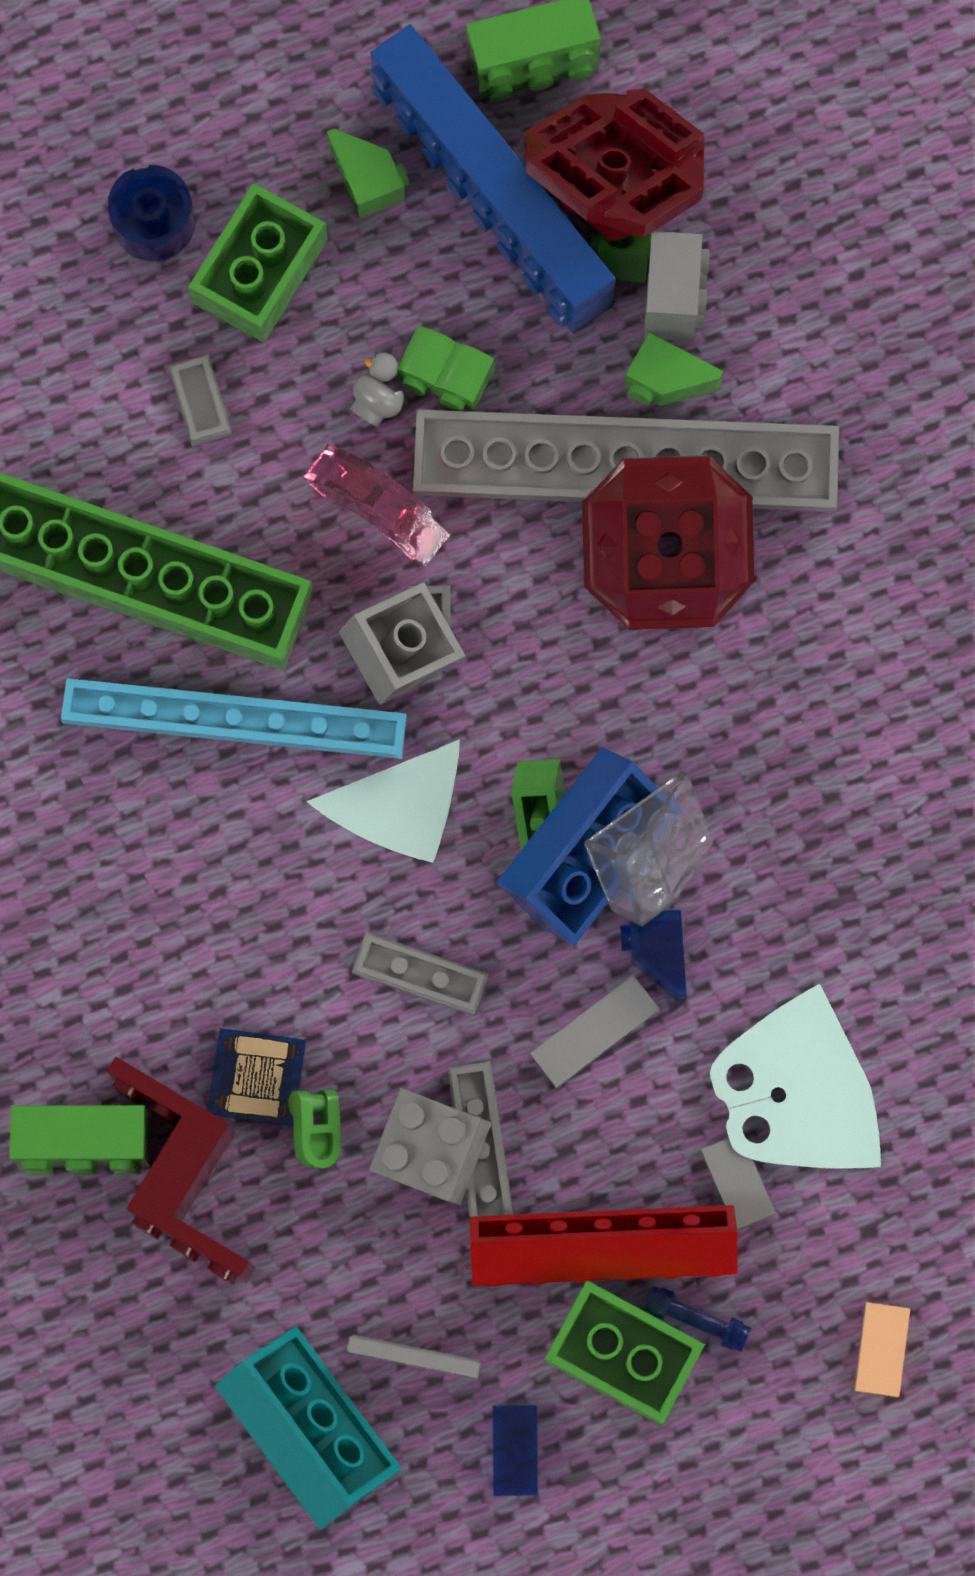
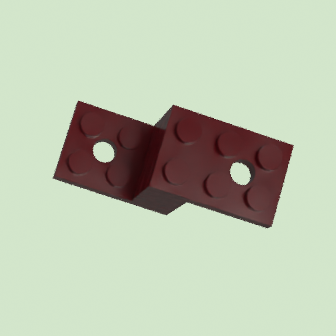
M115 1056L106 1072L114 1080L112 1087L116 1089V1092L139 1105L142 1098L151 1103L149 1109L154 1112V1115L175 1127L126 1208L135 1216L131 1223L157 1240L162 1233L172 1238L173 1240L169 1246L195 1263L199 1256L209 1260L210 1264L207 1269L228 1283L234 1285L237 1278L247 1283L255 1270L250 1261L183 1222L184 1217L235 1135L234 1130L226 1121Z

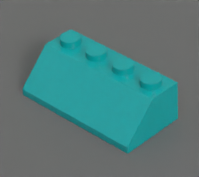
M297 1326L242 1360L214 1385L320 1530L340 1517L402 1469Z

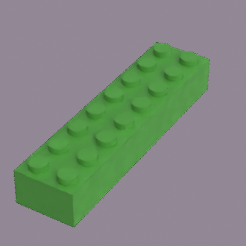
M0 473V572L285 671L314 595L310 580Z

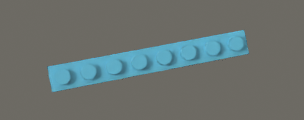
M66 678L61 721L63 724L402 759L407 714Z

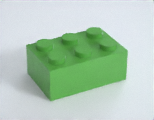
M558 0L466 24L467 58L479 100L489 98L493 102L502 101L511 97L515 91L527 88L530 91H542L551 87L554 81L569 78L571 81H581L592 76L594 71L599 70L601 38L590 0Z
M253 183L188 286L192 303L264 343L328 241L326 223Z
M144 1105L11 1106L10 1160L17 1164L21 1170L27 1171V1175H53V1168H65V1170L70 1171L71 1175L89 1176L97 1175V1167H110V1170L114 1171L115 1175L131 1176L141 1175V1167H151L152 1114Z
M587 1280L544 1362L662 1426L705 1344Z

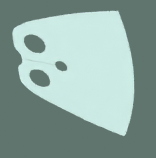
M460 739L306 802L330 820L372 843L403 855L434 863L449 813L459 759Z
M820 984L800 994L766 1016L733 1041L712 1064L710 1070L711 1082L715 1095L723 1100L728 1107L729 1119L726 1122V1130L730 1143L738 1154L760 1162L791 1166L838 1169L881 1167L878 1122L870 1083ZM735 1064L747 1065L753 1072V1084L745 1091H736L727 1083V1071ZM776 1087H780L786 1092V1098L782 1102H775L771 1098V1092ZM760 1116L768 1122L770 1134L764 1142L752 1143L745 1138L742 1127L747 1118Z

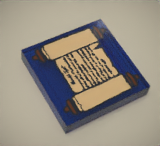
M220 1028L207 1111L221 1118L293 1127V1116L289 1111L288 1099L292 1091L300 1090L307 1041L304 1039Z

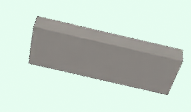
M369 932L365 933L352 969L353 975L475 1016L489 976L488 973Z
M632 975L532 1051L530 1056L557 1090L659 1012L660 1008L635 976Z
M358 1335L350 1336L347 1347L348 1354L478 1380L481 1368L479 1360Z

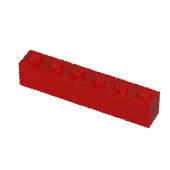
M734 1205L469 1217L472 1286L487 1285L497 1287L506 1284L529 1283L541 1285L551 1282L585 1283L587 1280L630 1281L642 1278L674 1279L687 1276L719 1277L722 1275L738 1274V1231Z

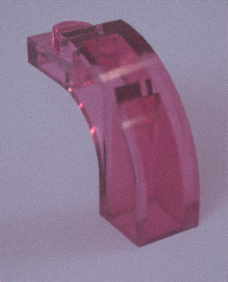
M327 445L303 476L328 502L346 508L368 521L418 566L425 568L450 536L429 515L431 510L413 494L381 470L346 450Z

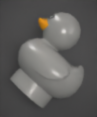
M378 353L372 359H365V364L369 368L370 374L360 376L353 385L355 401L350 409L376 427L379 426L383 418L396 416L401 411L404 402V394L401 390L394 392L383 383L393 379L397 373L398 363L389 353Z

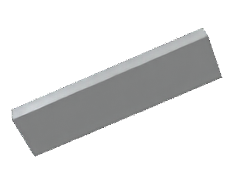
M488 1061L449 1067L447 1070L453 1108L491 1122L490 1129L466 1189L469 1217L514 1215L491 1063Z

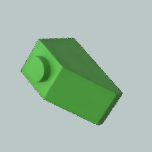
M337 129L327 131L329 148L359 219L406 201L405 186L410 185L402 162L394 163L389 150Z
M649 332L625 374L624 387L629 389L628 394L634 400L642 404L650 405L653 402L659 406H664L718 391L722 384L724 371Z
M560 759L517 762L511 792L521 850L565 795Z

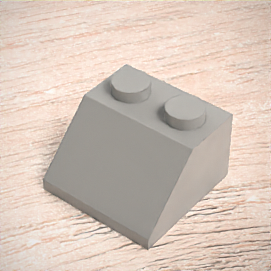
M424 582L354 614L338 631L379 705L413 690L466 656Z

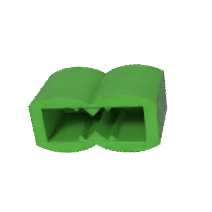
M418 325L397 367L398 379L403 381L402 387L413 394L424 396L425 392L440 397L439 402L449 410L463 411L465 409L474 412L495 370V360L473 347L455 342L439 332Z

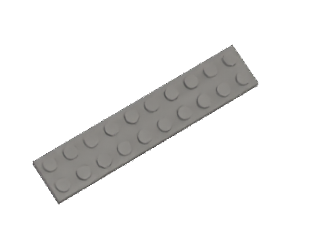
M417 409L413 495L581 502L623 458L709 455L753 496V509L836 512L839 426Z

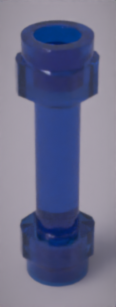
M653 1286L643 1309L644 1311L651 1313L652 1316L663 1320L665 1315L721 1338V1346L742 1352L751 1327L744 1325V1322L731 1317L728 1323L673 1299L675 1292L663 1287L661 1289Z

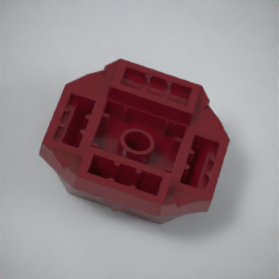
M645 88L627 90L626 94L600 93L584 95L525 132L524 156L526 173L536 180L549 196L561 204L564 212L575 215L608 242L632 234L644 238L702 200L704 191L705 134Z
M709 455L623 458L581 501L584 587L629 630L715 627L755 582L753 496ZM666 532H675L681 538L679 550L671 555L661 553L657 547L658 539Z

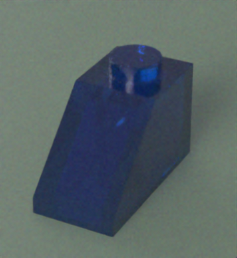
M681 910L629 913L628 925H620L621 951H630V962L675 1002H685L687 991Z

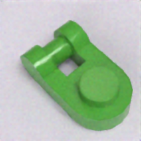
M333 1089L319 1090L317 1094H310L307 1090L292 1091L289 1095L288 1107L293 1116L295 1155L306 1168L323 1169L330 1167L337 1161L341 1149L338 1094ZM313 1112H317L320 1115V1125H313Z

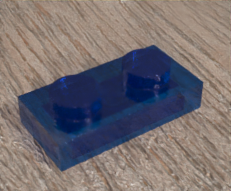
M537 1405L493 1406V1496H538Z

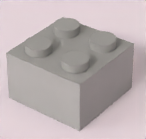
M653 231L651 233L644 338L650 332L661 339L694 341L695 329H703L707 304V290L705 289L710 249H702L703 234Z
M400 1088L369 1171L448 1202L461 1205L491 1122Z

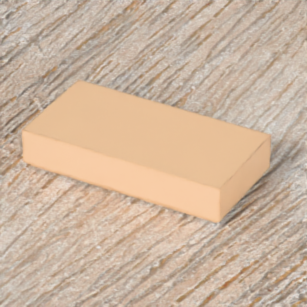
M865 1303L854 1391L897 1398L900 1396L910 1308Z

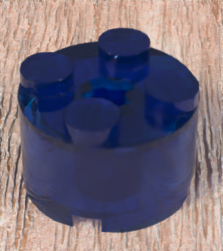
M148 165L147 168L137 170L133 168L126 171L113 184L108 196L109 218L115 237L126 252L141 260L165 262L187 246L195 230L196 218L190 192L184 180L177 173L164 166Z

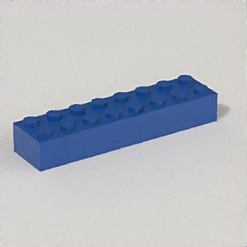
M409 24L371 51L372 69L369 70L374 84L371 86V90L377 100L384 107L390 104L399 115L396 117V121L404 134L409 138L415 135L424 146L421 148V152L428 164L433 169L441 167L449 177L446 183L450 191L459 201L465 198L474 209L471 211L473 219L484 232L491 230L499 240L496 243L497 248L506 261L510 264L516 261L525 272L522 278L529 290L534 295L542 293L550 303L547 309L554 321L560 327L567 325L575 334L613 306L615 276L544 188L526 173L523 162L414 27Z

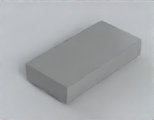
M209 355L168 366L192 447L231 436L232 431Z
M729 1138L700 1150L723 1205H734L737 1231L776 1214L754 1161L738 1154L733 1149Z

